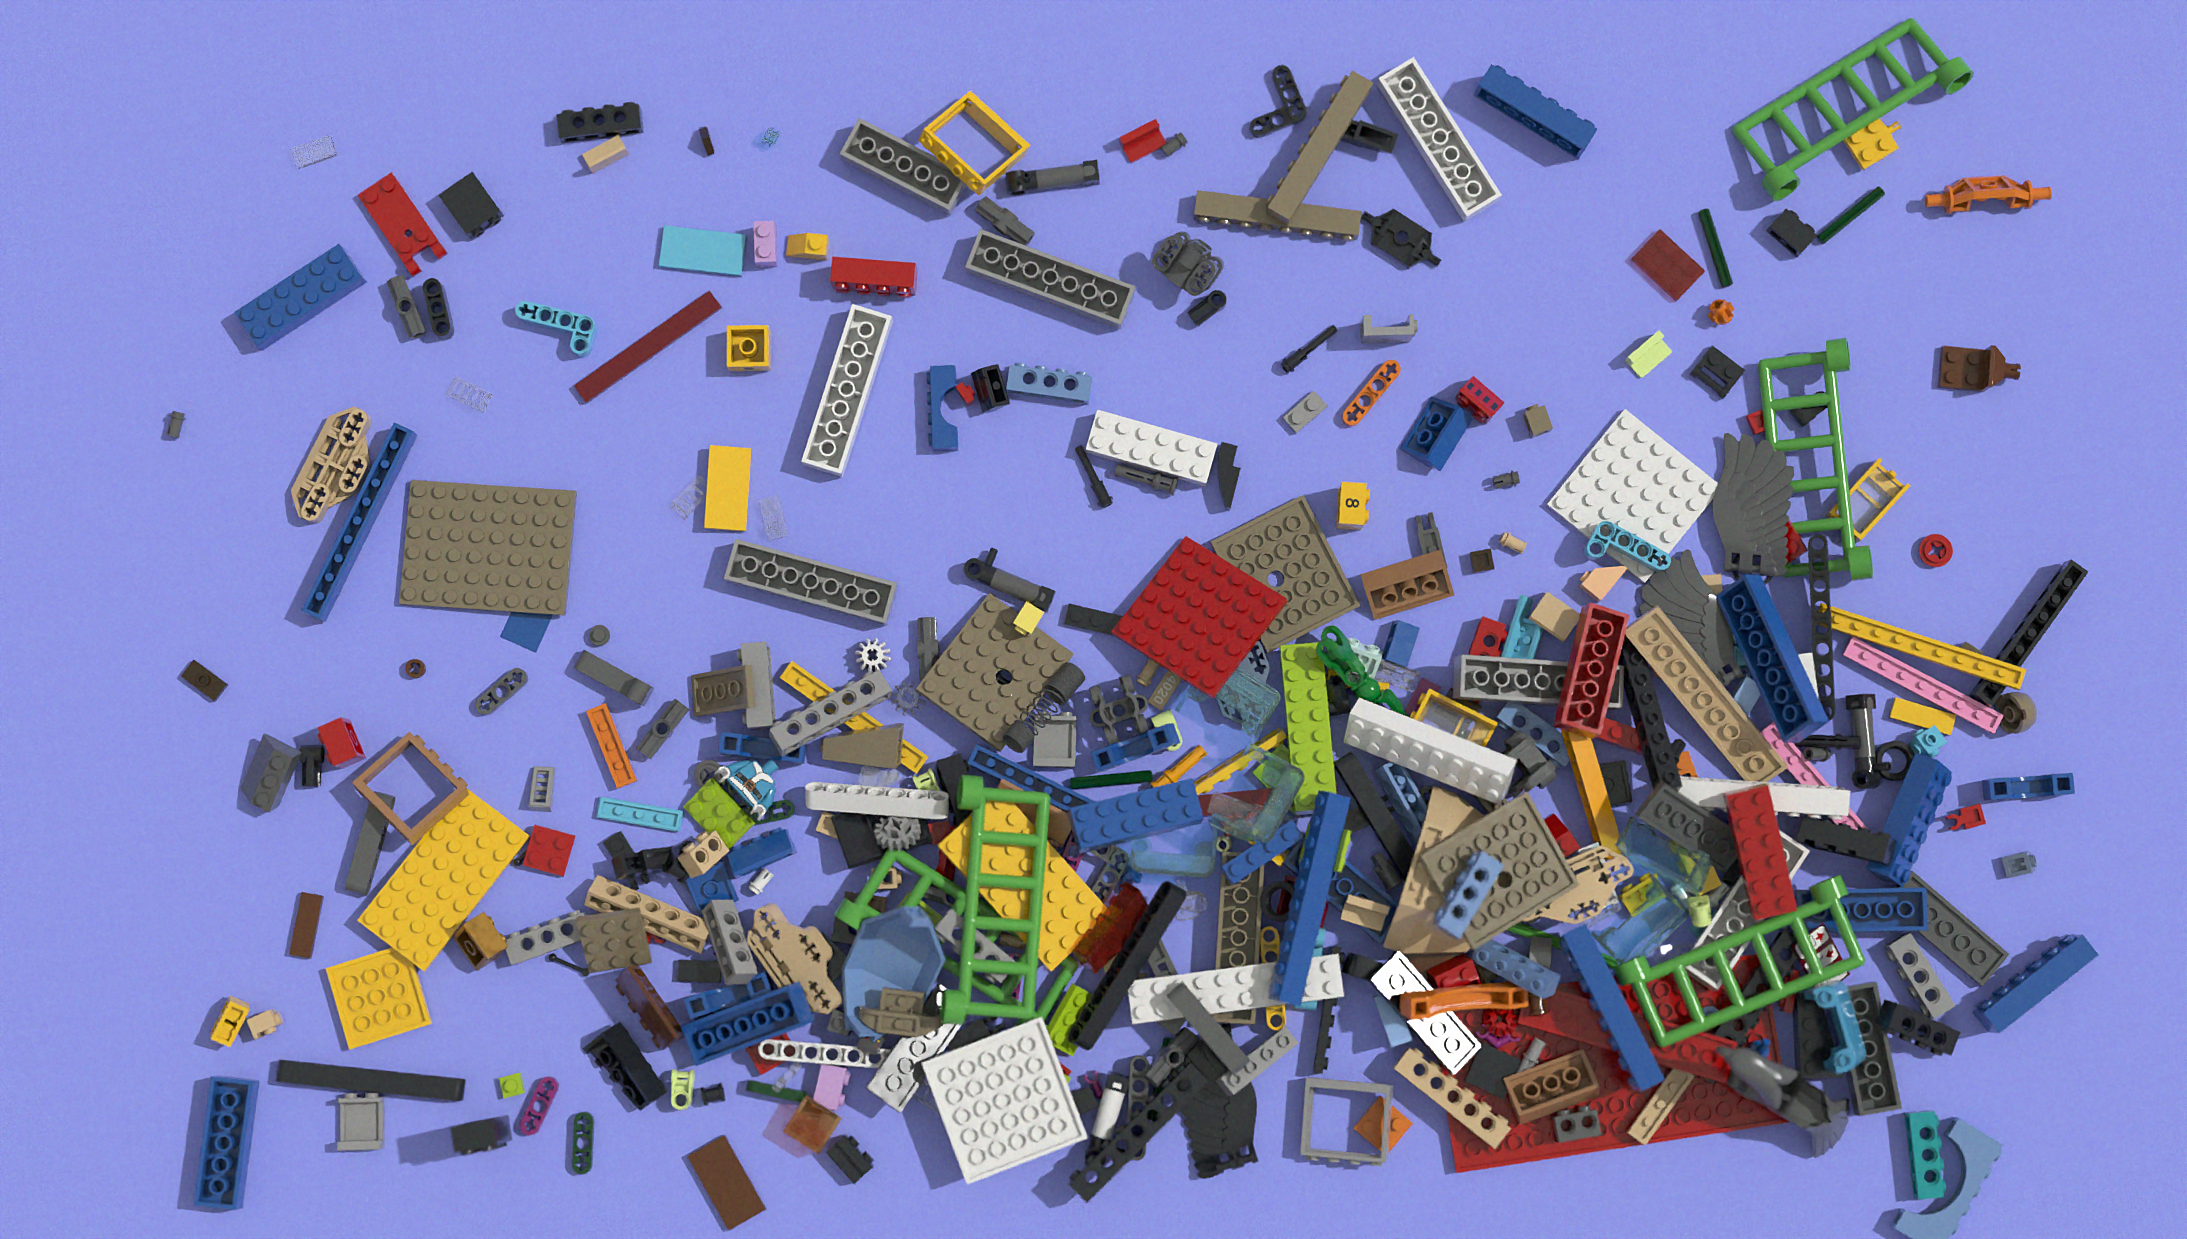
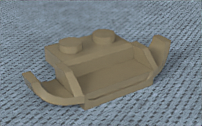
M882 987L880 1008L876 1007V1009L859 1005L858 1016L860 1020L877 1032L919 1037L934 1032L943 1026L940 1015L932 1016L923 1013L925 992Z

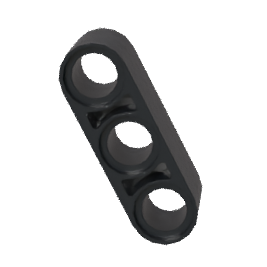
M429 278L423 284V293L431 327L440 339L448 340L454 335V325L446 291L437 279ZM433 285H438V291L431 294L429 292L430 288ZM437 305H443V310L440 313H434ZM446 324L448 326L447 331L439 333V327Z

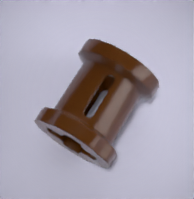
M1533 993L1528 994L1531 1005L1530 1016L1549 1014L1548 1010H1546L1545 998L1542 999Z

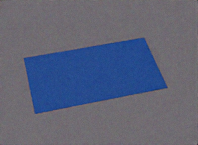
M511 612L500 637L536 653L553 615Z

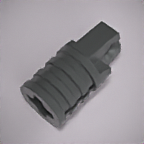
M1381 852L1371 856V860L1375 865L1373 869L1387 891L1403 881L1400 879L1389 859L1386 860Z

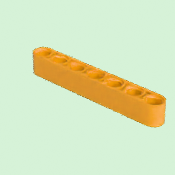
M1561 729L1594 843L1598 842L1599 846L1602 845L1615 853L1624 855V848L1591 738ZM1608 855V857L1604 859L1605 861L1614 859V857Z

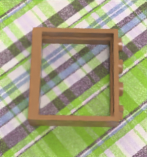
M409 731L357 777L352 784L413 846L463 801L469 793L466 788L468 784L461 777L456 778L452 774L454 772L453 769L446 762L442 764L438 760L440 758L433 749L428 750L424 746L425 742L419 735L414 736ZM411 745L456 788L412 829L367 786L374 777Z

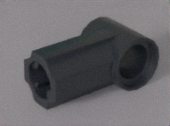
M1214 290L1208 297L1187 312L1197 327L1225 308V293L1220 290ZM1220 296L1223 299V303L1216 306L1211 302L1212 298Z
M1338 675L1330 676L1326 680L1329 717L1350 713L1345 682Z
M301 745L302 786H321L322 764L325 759L324 746Z

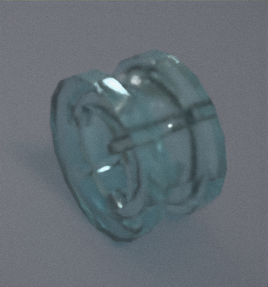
M773 127L768 128L762 140L763 144L768 143L771 148L776 144L780 136V131H774Z

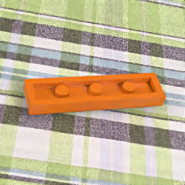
M604 703L587 710L586 713L617 789L637 782L638 780L607 704Z

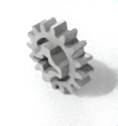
M887 815L886 820L881 818V824L875 825L876 830H874L877 844H881L883 849L889 847V851H892L894 848L900 851L901 847L908 849V844L915 845V839H920V824L918 819H914V817Z

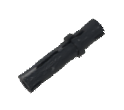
M1836 733V735H1809L1799 743H1795V746L1835 748L1836 750H1841V748L1860 749L1861 737L1842 736L1840 733Z

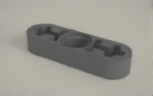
M520 668L512 669L477 699V711L483 715L492 714L527 684L528 674ZM515 673H522V682H514L512 686L515 688L512 690L511 686L505 683V681L508 679L511 683L515 679ZM499 686L507 688L508 693L505 697L500 698L497 696L496 690ZM492 693L493 697L499 702L496 704L495 701H492L489 704V710H482V701H490L492 698L489 695Z

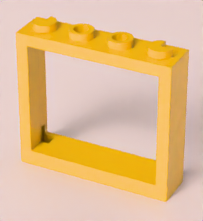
M971 91L966 93L925 127L918 139L924 148L928 149L978 196L1024 158L1031 146ZM962 111L971 116L1013 155L986 179H983L935 135Z

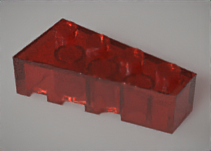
M1126 881L1120 886L1122 889L1118 895H1113L1110 899V905L1104 914L1100 913L1098 915L1095 926L1087 930L1072 950L1080 965L1094 974L1119 953L1148 906L1140 889Z

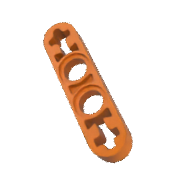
M1386 361L1342 414V421L1348 427L1356 426L1394 382L1401 371L1400 364L1397 361ZM1394 365L1396 373H1390L1387 377L1390 381L1387 382L1383 377L1388 370L1386 366L1391 367ZM1373 381H1382L1384 388L1381 391L1374 390L1372 387ZM1361 396H1368L1371 401L1370 405L1366 407L1361 406L1359 398ZM1355 404L1356 407L1359 410L1364 411V413L1361 414V412L1358 411V413L1355 416V419L1357 420H1351L1349 422L1347 420V413L1352 414L1356 408L1353 407V405Z

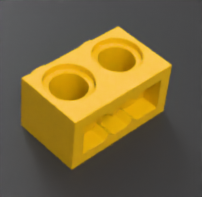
M229 995L210 1032V1038L231 1047L250 1010L249 1003Z

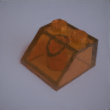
M806 1095L783 1132L817 1154H820L842 1117Z

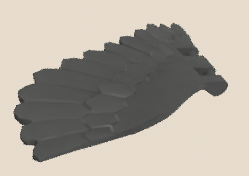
M1725 433V464L1713 499L1714 521L1725 549L1724 572L1739 571V573L1743 574L1755 572L1772 577L1785 575L1787 570L1784 566L1788 562L1785 558L1788 554V548H1786L1788 539L1784 536L1788 533V527L1785 525L1789 521V516L1786 513L1790 509L1791 502L1788 500L1794 490L1790 485L1794 477V467L1787 466V458L1784 451H1774L1772 444L1768 440H1761L1756 446L1754 439L1747 434H1742L1740 441H1737L1733 435ZM1732 554L1740 555L1739 563L1732 562ZM1753 556H1761V565L1753 564Z
M1686 549L1682 553L1680 560L1671 557V564L1665 571L1653 572L1650 576V584L1642 587L1644 603L1639 608L1641 615H1644L1658 605L1725 687L1731 684L1730 681L1744 677L1735 661L1733 633L1717 601L1716 594L1700 575L1691 551ZM1729 664L1733 671L1726 674L1722 667Z

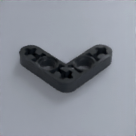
M1285 65L1275 67L1272 74L1273 82L1284 107L1253 119L1250 124V133L1254 137L1261 138L1300 123L1306 117L1307 110L1290 69ZM1278 71L1286 73V85H1284L1282 88L1280 87L1283 85L1282 78L1276 77L1278 76ZM1286 89H1292L1295 92V96L1292 99H1287L1283 92ZM1296 102L1297 110H1302L1300 117L1292 115L1294 112L1292 104ZM1275 115H1281L1284 118V122L1281 125H1275L1272 118ZM1266 119H1269L1271 129L1267 125L1262 128V132L1254 130L1256 123H1259L1261 126L1266 124Z

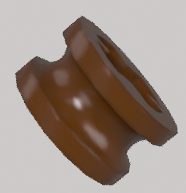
M412 659L407 662L405 670L409 676L420 678L425 674L426 666L423 661ZM414 663H415L416 665H419V664H420V666H421V667L418 669V670H419V673H418V674H416V672H413V673L411 672V670L413 669V666H412V665H413Z

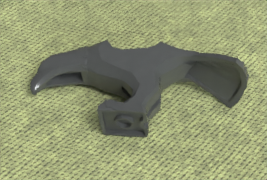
M1721 1045L1716 1047L1715 1051L1725 1059L1732 1070L1726 1085L1745 1099L1760 1103L1770 1111L1810 1132L1813 1145L1812 1156L1814 1158L1824 1155L1841 1139L1849 1121L1848 1114L1850 1108L1848 1098L1831 1101L1824 1091L1801 1077L1796 1070L1768 1060L1747 1048L1733 1049Z

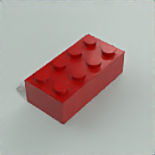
M832 257L830 282L833 290H836L837 293L847 294L849 291H857V294L869 295V292H873L883 297H889L890 294H898L900 298H911V295L916 296L918 271L916 263Z

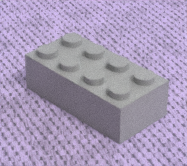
M766 641L742 643L741 649H738V661L742 665H752L755 707L747 708L746 712L742 713L743 724L750 730L771 729V726L776 723L770 645Z

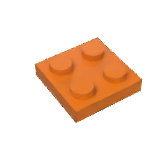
M1382 1096L1375 1100L1353 1127L1379 1151H1381L1384 1098ZM1393 1106L1391 1110L1389 1152L1413 1124Z

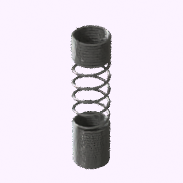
M1065 662L1045 685V689L1040 691V697H1035L1033 704L1027 706V712H1022L1020 719L1015 720L1005 733L1002 734L1004 743L1011 750L1023 753L1033 742L1034 735H1038V730L1031 723L1022 720L1023 714L1027 713L1030 720L1038 727H1045L1044 722L1037 715L1028 712L1030 706H1034L1042 718L1051 720V715L1047 710L1039 705H1035L1034 702L1037 698H1040L1048 710L1054 713L1058 712L1056 705L1050 700L1041 697V693L1046 691L1055 703L1064 705L1085 681V675L1082 670L1070 662ZM1042 699L1051 703L1055 707L1056 711L1050 709L1043 702ZM1036 707L1045 711L1050 718L1044 717ZM1029 714L1039 719L1043 726L1037 724ZM1023 722L1033 727L1037 734L1033 733Z

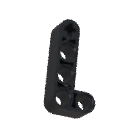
M1348 952L1341 972L1368 981L1384 963ZM1424 978V980L1429 984L1430 980Z

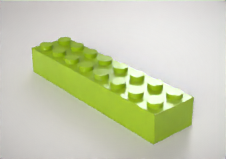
M1318 642L1280 645L1279 648L1294 815L1313 814L1314 801L1319 790L1336 794L1324 663L1316 653Z

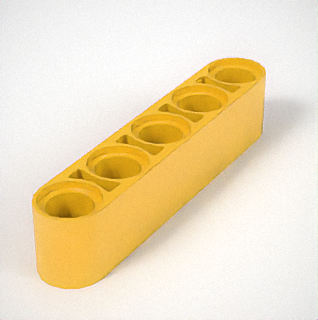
M1271 926L1264 927L1260 931L1261 964L1268 963L1265 960V954L1268 951H1273L1276 954L1275 962L1278 960L1280 952L1279 934L1276 928ZM1266 930L1274 932L1275 937L1273 941L1267 942L1264 940L1263 933ZM1285 1004L1265 1007L1266 1024L1270 1029L1281 1030L1285 1026ZM1273 1015H1279L1282 1019L1281 1024L1277 1027L1272 1026L1270 1023Z

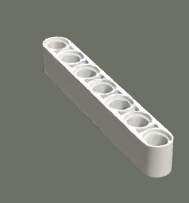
M810 782L805 785L806 807L812 810L928 819H944L949 816V795L942 791Z
M768 1039L759 1044V1053L766 1059L879 1068L891 1051V1049L881 1048L878 1052L880 1060L873 1064L870 1063L868 1058L870 1053L857 1049V1046ZM766 1043L774 1045V1052L770 1055L762 1052V1047ZM793 1045L796 1049L795 1054L790 1057L784 1055L783 1050L785 1046ZM810 1046L815 1047L817 1050L816 1056L814 1058H807L805 1056L806 1048ZM830 1048L838 1051V1056L834 1060H829L826 1057V1052ZM851 1050H857L859 1053V1058L855 1062H851L847 1058Z

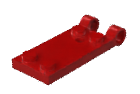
M392 172L358 194V197L413 277L422 272L413 257L429 246L439 260L448 254ZM411 230L412 236L406 237L405 232Z

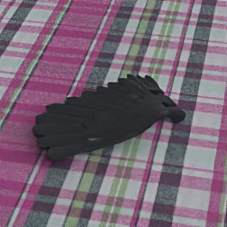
M1224 1023L1221 1027L1233 1040L1231 1024ZM1203 1038L1202 1040L1198 1039L1186 1053L1182 1063L1186 1065L1189 1062L1192 1063L1209 1082L1180 1111L1187 1117L1184 1123L1190 1129L1187 1131L1188 1137L1193 1140L1190 1143V1147L1193 1150L1191 1156L1196 1161L1194 1166L1200 1171L1197 1176L1206 1179L1222 1174L1225 1170L1231 1168L1235 1170L1244 1167L1246 1163L1252 1162L1254 1164L1259 1162L1253 1145L1257 1099L1252 1082H1249L1230 1097L1225 1094L1216 1082V1079L1228 1071L1229 1068ZM1175 1067V1068L1170 1072V1079H1171V1080L1177 1075V1073L1175 1072V1070H1176L1178 1067ZM1185 1079L1177 1082V1089L1179 1091H1185L1188 1088V1082ZM1247 1146L1249 1154L1241 1156L1239 1148ZM1227 1152L1229 1160L1221 1162L1219 1155Z

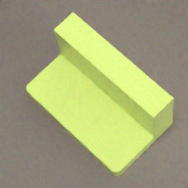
M1660 330L1625 359L1626 363L1640 378H1643L1672 353V350L1662 340L1664 335Z

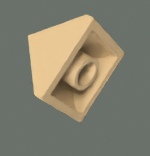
M1546 591L1529 619L1564 642L1579 621L1580 614Z

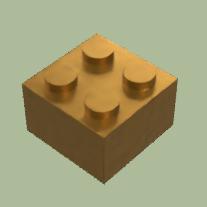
M485 912L464 923L453 936V939L476 971L496 960L508 947L506 938L494 927V921Z

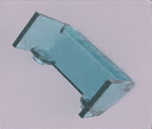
M1238 666L1215 697L1246 716L1242 722V729L1247 735L1252 737L1243 752L1244 755H1247L1280 703L1281 696L1276 689ZM1190 685L1175 711H1180L1188 697L1196 702H1203L1208 696Z
M1251 743L1247 756L1265 765L1262 772V780L1266 785L1273 788L1254 823L1247 819H1238L1233 822L1213 812L1210 824L1239 840L1266 844L1274 838L1297 796L1305 776L1300 768Z
M1214 816L1212 841L1199 842L1194 848V855L1152 852V843L1149 838L1144 837L1132 840L1130 852V866L1132 870L1137 873L1201 879L1211 877L1215 870L1219 816Z
M1631 816L1615 844L1623 856L1653 874L1657 873L1659 877L1699 896L1704 888L1712 863L1709 858L1710 855L1701 850L1691 852L1657 835L1653 831L1654 827L1644 821L1641 824L1635 817Z
M1653 875L1650 879L1654 883L1646 889L1645 897L1647 900L1618 928L1606 927L1602 930L1600 936L1595 932L1591 933L1602 947L1620 964L1641 955L1648 957L1689 916V911Z

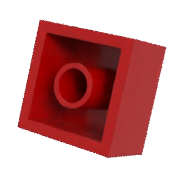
M340 717L317 727L320 732L317 734L318 739L322 745L325 744L328 751L325 755L330 765L333 764L335 767L346 768L366 759L351 720Z

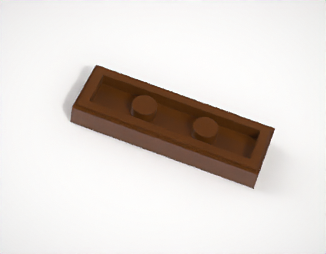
M301 893L289 955L312 958L324 899L323 895Z

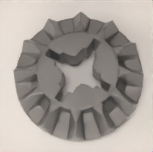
M707 759L700 762L694 771V778L698 787L701 789L708 781L706 778H708L709 772H716L723 765L717 763V760ZM717 773L713 776L715 781L723 787L726 781H719L723 778L722 774Z

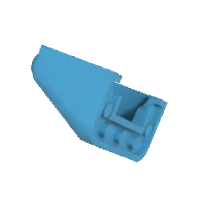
M1834 980L1802 990L1805 999L1814 1000L1818 1007L1830 1008L1840 1046L1830 1048L1831 1056L1828 1060L1823 1061L1826 1072L1839 1074L1849 1071L1863 1062L1866 1057V1049L1846 984L1842 981Z

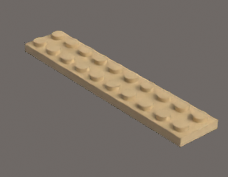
M1658 605L1627 626L1625 635L1745 781L1768 782L1788 768L1787 763Z

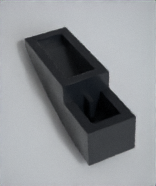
M1353 120L1340 141L1369 150L1392 154L1399 134L1362 120L1359 122Z
M1221 442L1218 457V483L1225 509L1230 511L1241 468L1233 466L1238 446Z
M671 847L644 849L637 853L616 856L611 860L616 880L663 872V866L668 858Z

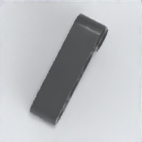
M584 649L573 667L642 706H645L654 690L652 686Z

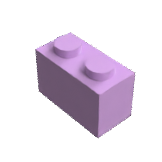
M753 221L756 266L778 267L777 226L775 221Z
M821 1063L812 1105L836 1111L839 1110V1106L843 1107L846 1094H842L844 1085L848 1086L850 1073H847L848 1068Z

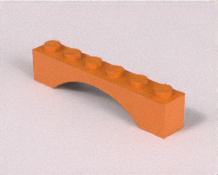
M1511 981L1400 993V1014L1410 1020L1432 1018L1441 1013L1462 1009H1514L1528 1007V991Z

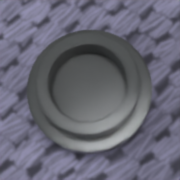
M596 625L591 628L589 639L594 645H605L610 639V631L603 625Z

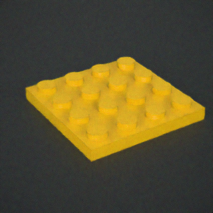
M393 947L326 968L349 1050L432 1024L415 964Z

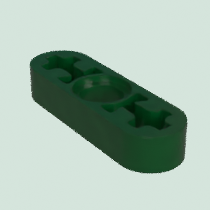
M747 1080L745 1089L746 1091L806 1103L808 1094L805 1091L754 1080Z
M581 1112L574 1118L572 1168L577 1174L588 1173L593 1166L595 1120L589 1112ZM583 1115L586 1116L587 1120H590V1123L585 1126V1131L590 1130V1134H578V1130H583L582 1123H579V1119H582ZM580 1137H586L589 1140V1146L586 1149H581L578 1146L577 1142ZM577 1152H589V1156L584 1155V1162L588 1163V1166L584 1167L583 1170H581L580 1166H577V1162L581 1161V1155L577 1156Z

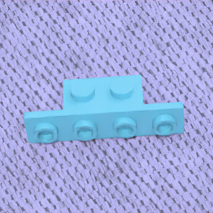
M1520 595L1516 603V611L1513 620L1509 624V633L1503 643L1501 657L1533 660L1535 658L1544 629L1528 619L1533 600L1525 595Z

